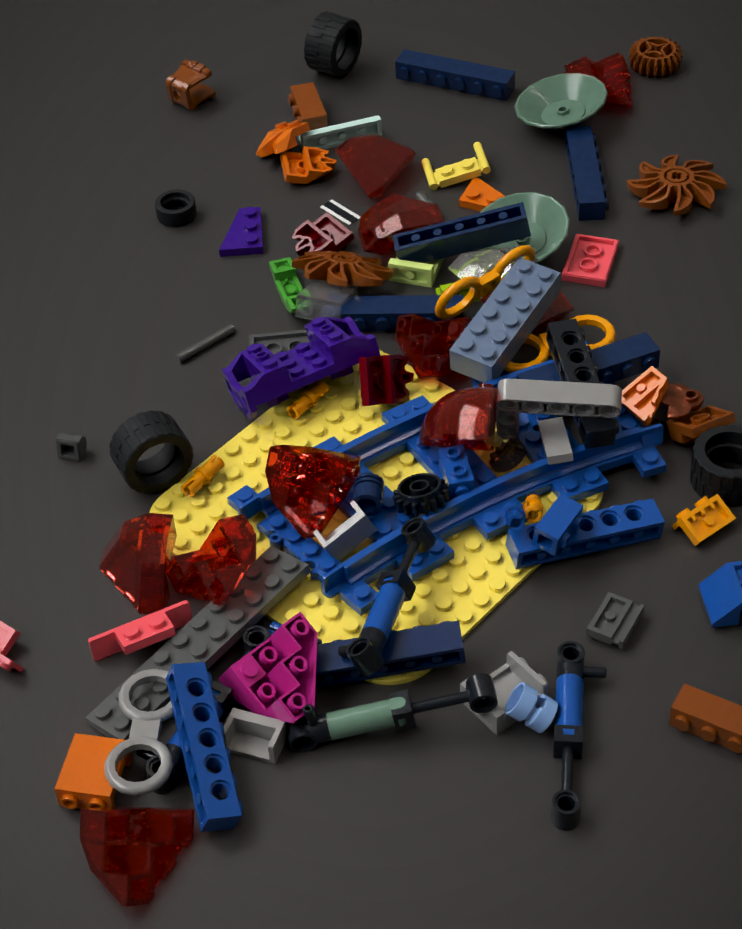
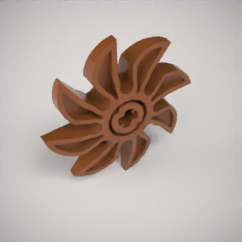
M679 154L662 159L660 168L643 161L639 165L640 179L627 180L628 189L633 194L643 198L639 200V206L647 209L661 210L668 208L670 203H676L673 216L683 215L691 211L693 201L711 209L715 201L713 190L726 189L727 184L721 176L710 172L713 169V164L710 162L689 160L685 161L683 166H677Z
M347 251L305 252V256L295 258L291 266L304 270V277L307 279L326 280L328 284L347 287V285L380 286L383 285V281L392 278L395 269L381 266L382 261L378 258L363 257L360 254Z

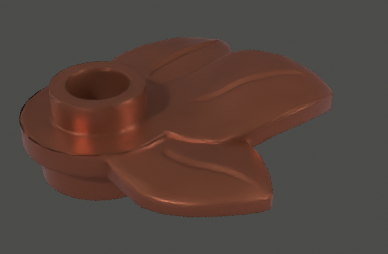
M674 383L669 384L668 390H666L660 404L669 407L667 412L668 419H677L688 416L690 412L700 409L704 402V396L698 390L689 389L686 385Z

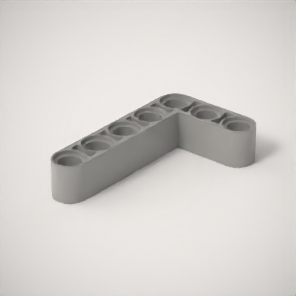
M502 379L498 382L496 398L497 435L504 439L518 437L521 413L598 418L618 417L621 414L622 389L613 384Z

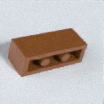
M314 82L290 86L291 94L288 95V103L290 107L292 106L294 118L299 120V123L308 122L310 130L328 127L327 114Z
M684 683L671 706L669 725L676 727L680 731H686L699 736L705 741L726 747L732 752L742 754V706Z

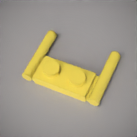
M475 142L473 144L478 159L475 157L464 159L460 162L435 169L436 172H433L428 158L422 159L421 163L430 189L436 190L438 186L443 188L481 176V173L488 174L491 168L481 143Z

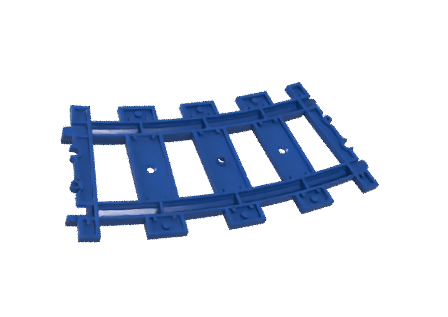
M552 359L512 373L504 370L498 378L484 383L472 378L474 387L434 403H430L422 395L382 413V421L385 425L344 445L333 436L295 456L294 465L299 470L259 494L246 485L228 496L227 499L228 504L238 512V518L241 523L262 511L266 515V519L256 525L257 529L269 538L270 546L279 549L284 545V552L309 564V567L313 568L310 570L311 579L321 582V590L324 596L333 598L340 594L341 600L362 616L371 610L378 594L369 584L377 580L381 572L391 571L399 567L408 547L407 541L401 533V528L407 521L415 518L414 514L405 516L404 512L398 513L394 505V493L385 485L381 511L376 515L367 516L377 528V531L368 537L373 544L343 563L332 557L327 550L284 515L323 493L347 518H350L356 513L350 504L353 497L354 481L360 474L372 473L368 469L369 467L407 449L427 473L437 475L442 479L439 469L438 449L463 445L473 474L474 489L446 502L445 508L438 507L437 513L430 511L428 516L424 514L419 516L424 519L436 538V543L430 550L415 555L408 571L411 580L415 581L454 558V550L443 541L472 525L486 540L507 532L510 526L506 523L505 513L508 504L511 502L521 504L531 494L539 496L551 490L557 498L562 494L577 502L608 490L609 482L601 472L631 462L634 463L643 478L666 472L667 464L655 448V446L663 443L664 427L662 424H656L642 428L640 425L641 421L631 413L629 414V411L621 405V414L613 418L617 419L619 424V433L616 434L614 445L585 449L584 445H579L566 428L574 461L548 465L540 432L535 431L533 428L538 426V421L557 418V416L521 413L519 435L514 440L532 464L497 477L454 430V428L462 425V403L470 397H486L492 401L494 414L496 415L498 382L508 378L517 379V374L553 363L554 360Z

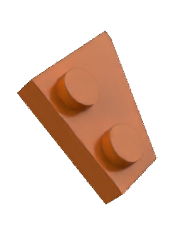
M475 177L460 197L459 207L481 212L482 209L495 200L505 197V195L478 177Z
M651 366L622 390V406L646 427L650 424L670 384L667 377Z

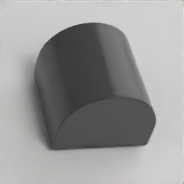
M59 433L56 437L58 458L81 462L86 453V438L79 435Z

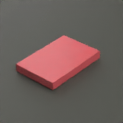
M576 234L561 274V281L606 287L619 248V240Z

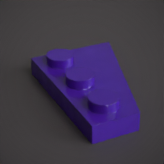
M261 207L239 208L219 249L220 257L263 254Z

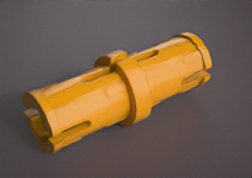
M318 380L310 389L303 391L299 398L287 407L289 416L298 419L309 408H314L317 405V401L329 392L328 385L324 381Z
M217 455L211 456L202 467L196 468L194 475L181 486L182 492L186 496L189 494L190 498L194 497L204 485L212 482V477L224 467L223 460L220 457L217 458Z
M535 494L529 495L523 505V510L529 523H537L543 513L541 498L538 500L539 496Z

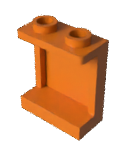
M75 733L54 788L58 804L68 809L79 808L96 813H114L116 789L110 786L105 777L104 763L109 752L125 740ZM132 752L126 754L116 767L120 777L124 766L131 765L133 759Z

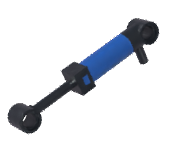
M422 517L412 518L402 526L401 533L406 539L408 547L398 569L381 572L375 585L379 592L359 637L349 645L338 647L339 656H348L362 676L372 675L383 666L384 659L381 654L403 603L410 601L416 590L415 584L408 575L411 564L416 554H422L430 550L436 543L435 536Z
M256 625L244 631V654L242 657L270 637L267 628ZM212 681V694L218 701V719L225 720L232 708L235 707L233 690L223 684ZM176 730L166 744L172 755L173 769L168 780L160 788L153 791L157 794L172 792L177 786V777L186 766L178 730ZM136 750L137 756L148 760L146 763V773L149 779L158 771L161 760L152 751Z
M566 641L558 647L555 701L558 703L554 722L553 758H562L561 790L556 792L552 798L551 821L556 828L563 831L575 829L579 825L581 818V798L573 791V759H582L584 677L606 678L607 675L605 667L584 666L585 650L581 644L574 641Z

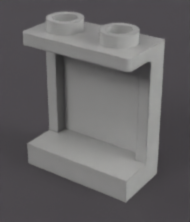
M513 651L507 653V662L489 674L493 678L498 705L496 708L487 713H475L470 709L469 702L463 704L491 731L498 735L517 722V720L505 714L504 711L506 702L514 688L519 683L525 682L537 689L538 695H547L548 683L541 674H537L529 667L524 658L518 657ZM467 679L460 683V692L466 691Z

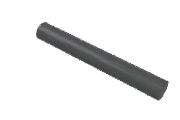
M230 324L175 355L177 362L181 363L236 332L234 325Z

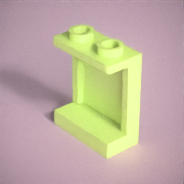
M397 256L395 259L390 258L388 268L395 269V272L389 281L432 288L444 258L427 263L400 260Z

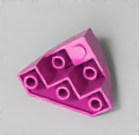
M299 612L281 625L267 640L230 666L218 679L224 686L231 688L234 699L252 713L279 719L282 722L294 723L304 715L303 707L305 705L311 704L315 707L318 633L303 614Z

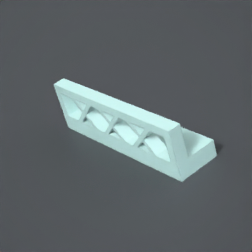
M377 115L314 129L297 136V141L303 150V146L329 149L382 137V122L380 116Z

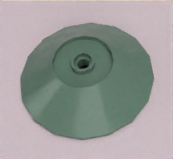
M581 73L558 74L544 78L527 87L518 96L514 107L517 117L527 125L554 131H565L566 127H576L595 115L604 106L608 92L605 84L594 76Z
M537 192L514 193L499 198L482 209L480 213L523 202L531 236L474 250V252L486 263L496 265L512 249L521 245H530L535 249L534 263L541 262L555 253L568 236L570 219L565 207L553 197ZM517 259L511 262L506 268H511L517 261Z

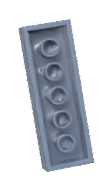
M519 257L450 348V369L483 383L498 378L561 292V273Z

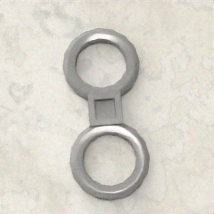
M161 669L140 671L132 675L122 685L118 694L120 709L127 718L132 720L129 739L119 743L109 752L104 763L105 777L110 786L120 793L133 796L148 794L160 788L168 780L173 769L172 755L167 746L159 741L162 722L174 715L171 700L165 707L148 712L135 708L130 702L133 691L146 682L157 681L167 685L166 677L169 671ZM143 749L158 755L161 765L158 771L145 781H126L117 773L116 767L119 761L132 751Z

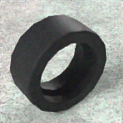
M180 189L169 190L159 195L155 200L157 219L165 226H183L193 221L196 217L195 198L188 191ZM173 206H184V208L179 210H167Z

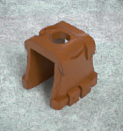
M185 59L180 63L181 66L166 79V89L169 100L172 103L180 104L186 109L193 111L202 101L213 98L216 92L211 87L200 83L212 76L211 71L205 65L198 64L197 61Z

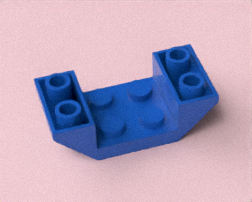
M742 561L726 563L698 585L712 628L739 624L740 611L742 610Z

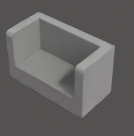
M354 500L350 504L356 513L324 538L317 529L313 532L327 552L338 560H341L377 531V528Z
M232 708L224 725L223 740L225 748L228 747L230 753L276 764L287 740L286 723L279 719Z

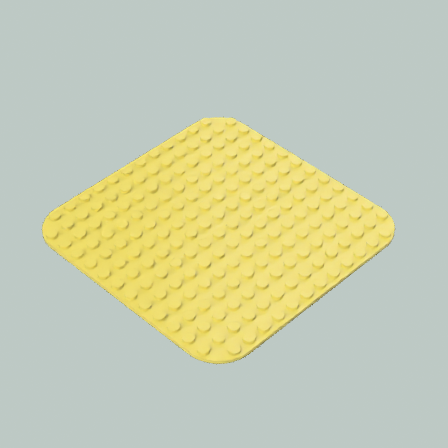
M379 350L381 355H389ZM358 363L352 366L354 370L352 374L338 377L334 380H331L330 376L320 379L328 385L329 392L317 401V405L314 408H309L298 419H294L287 413V407L295 402L303 391L310 389L317 381L294 390L288 394L289 399L268 409L211 455H217V458L220 457L224 462V467L212 477V482L204 485L194 497L190 498L189 494L186 496L182 492L181 486L194 475V470L202 467L211 456L184 476L181 481L164 492L154 502L148 515V527L151 537L162 549L225 589L270 547L269 538L259 531L256 525L266 519V515L260 511L241 523L238 518V512L228 504V496L246 485L259 494L299 470L294 465L295 456L333 436L344 445L383 426L385 423L382 421V413L422 395L430 403H434L456 394L458 391L406 364L404 369L414 373L412 382L405 384L410 395L404 402L362 406ZM495 414L493 417V436L485 442L475 443L468 441L462 434V425L454 428L497 477L532 464L514 439H504L497 435ZM407 449L368 468L372 473L379 475L392 492L397 490L399 483L405 478L419 473H427ZM552 490L538 497V500L541 498L543 504L541 519L557 499ZM603 492L577 501L583 505L582 513L590 510L596 511L601 504ZM323 493L284 515L322 547L323 545L313 532L317 529L325 538L349 519ZM526 522V523H524V526H525V525H529V524H534V523ZM472 525L443 540L454 550V558L413 581L416 590L412 599L403 603L392 630L399 631L411 629L415 626H429L444 621L452 622L459 620L463 640L540 564L516 569L505 545L508 531L490 540H486ZM367 538L339 561L343 563L373 544V542ZM284 545L279 550L284 552ZM309 573L265 617L283 625L297 613L301 612L318 633L317 638L321 639L322 644L334 640L358 638L370 610L360 616L341 600L340 594L333 598H327L322 594L321 582L319 580H312ZM377 579L370 583L369 586L378 593L379 590L375 586L378 581ZM431 669L365 681L380 685L404 684L422 677Z

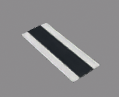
M330 200L320 206V208L348 225L361 218L334 200Z

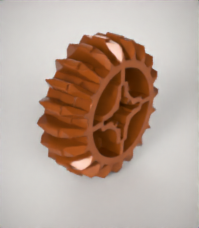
M648 36L647 39L641 38L640 41H635L631 45L629 63L634 72H640V75L645 74L647 77L654 76L655 78L656 76L664 77V75L670 76L671 73H675L680 68L683 54L681 46L677 45L676 41H671L670 38L664 39V36L661 38L657 36L651 38Z

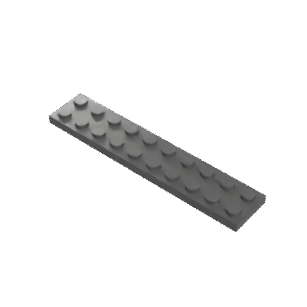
M270 546L132 675L148 669L169 671L172 664L205 662L206 669L208 670L243 637L244 631L247 628L254 626L311 572L309 564ZM130 677L85 717L89 726L109 738L129 739L132 720L127 718L120 709L118 694L122 685ZM157 681L146 682L138 686L130 697V702L135 708L147 712L161 709L171 700L168 686Z

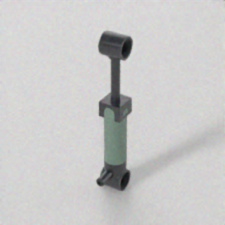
M479 673L467 679L466 691L412 703L409 691L405 689L389 693V699L319 715H316L311 704H307L303 707L304 715L294 723L287 722L289 746L293 751L302 753L313 750L318 743L396 727L397 732L417 728L414 714L469 702L470 709L475 713H487L498 705L494 681L490 675Z

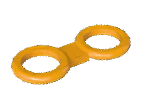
M521 245L505 254L493 270L479 278L469 276L456 281L437 300L435 315L442 320L458 316L477 297L480 299L496 289L504 278H501L503 271L511 262L521 256H525L524 259L534 262L535 249L530 245ZM470 287L467 295L458 304L446 309L448 302L461 290Z
M589 314L571 318L576 319L579 326L592 325L601 328L605 332L606 336L602 341L589 345L591 350L614 343L616 332L614 326L607 319ZM547 332L539 334V337L530 334L524 344H530L539 351V356L535 360L521 364L510 361L504 370L512 373L548 361L551 352L546 340Z

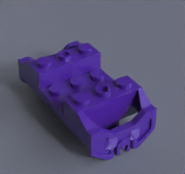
M349 316L343 319L318 317L313 319L311 323L304 325L309 339L308 343H300L294 349L287 352H278L275 355L262 343L252 344L246 350L240 352L228 367L221 370L228 391L237 408L244 412L245 416L251 420L257 415L258 410L256 406L267 402L268 407L272 408L279 405L282 401L289 399L288 393L327 376L334 380L338 377L354 373L352 366L359 363V357L381 356L376 337L372 334L365 336L361 333L354 320ZM247 378H250L252 380V382L245 387H242L238 383Z

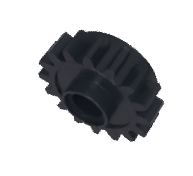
M431 473L411 475L402 480L397 490L393 491L395 508H397L398 513L404 512L405 516L414 514V517H418L421 513L428 516V512L433 511L437 513L438 507L445 508V502L450 501L448 483L446 484L444 479H440L437 475Z

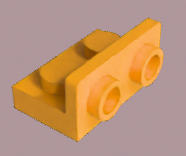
M716 494L710 499L707 496L701 498L694 504L696 508L691 511L689 508L681 511L675 516L677 521L671 527L674 530L681 527L694 546H697L736 518L721 497Z

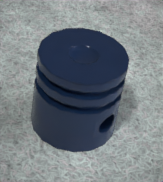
M363 473L356 477L352 500L357 503L366 516H373L381 511L385 487L384 480L374 473Z

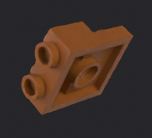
M707 405L697 411L690 412L688 416L668 420L667 425L671 440L687 445L694 443L699 435L707 431V429L721 425L727 426L736 422L734 412Z

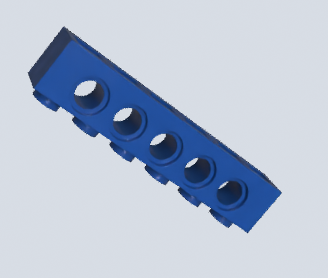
M653 498L637 500L629 504L614 505L610 508L596 511L590 510L582 513L581 516L584 517V521L577 532L573 531L571 533V539L565 549L560 548L555 556L532 545L534 530L538 523L525 525L520 531L508 529L505 545L515 568L519 569L661 538L665 520Z
M205 662L172 664L167 674L166 682L200 831L234 829L243 816V804L237 798V780L235 774L231 773L230 751L228 747L225 748L223 740L224 726L222 722H219L217 715L218 701L216 697H213L211 690L212 676L210 672H207ZM207 768L214 770L216 773L210 772ZM213 794L220 796L222 800L217 799Z

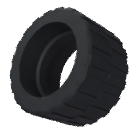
M328 11L320 13L311 23L304 42V59L307 66L312 70L338 78L347 75L353 69L362 46L360 24L354 19Z
M150 410L128 418L114 432L109 446L112 461L131 489L145 494L162 492L177 484L188 473L194 458L191 443L175 419L163 411ZM165 443L157 454L148 459L138 461L145 451L153 446Z
M721 425L707 429L694 442L690 470L692 487L702 498L707 496L710 499L718 494L727 506H742V469H726L715 465V463L732 462L742 466V427Z

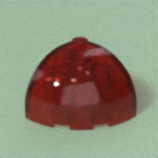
M479 383L478 387L459 389L441 397L432 405L424 417L420 429L419 445L434 447L463 445L464 449L493 451L496 428L497 388L493 387V384Z

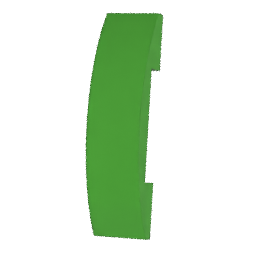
M291 258L270 261V270L286 309L290 313L313 309L314 305L308 292H304L297 278L296 268L291 267Z

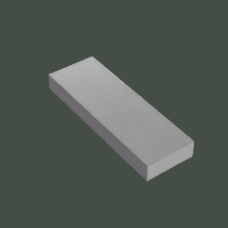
M557 417L538 421L548 465L574 461L563 418Z

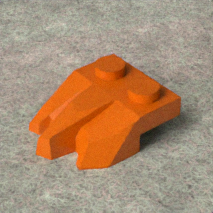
M295 120L288 124L286 121L276 124L275 129L269 131L256 151V156H260V158L297 146L295 137L310 130L308 122L299 123V120Z
M303 146L302 153L284 151L280 155L285 182L292 184H308L334 170L337 160L327 157L328 150Z

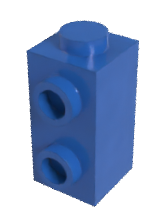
M458 445L438 449L439 469L442 479L445 480L446 484L448 483L450 500L474 489V478L464 446Z
M560 494L535 527L532 545L554 556L560 548L565 549L571 539V533L573 531L577 532L584 521V517L581 516L583 505L574 499Z

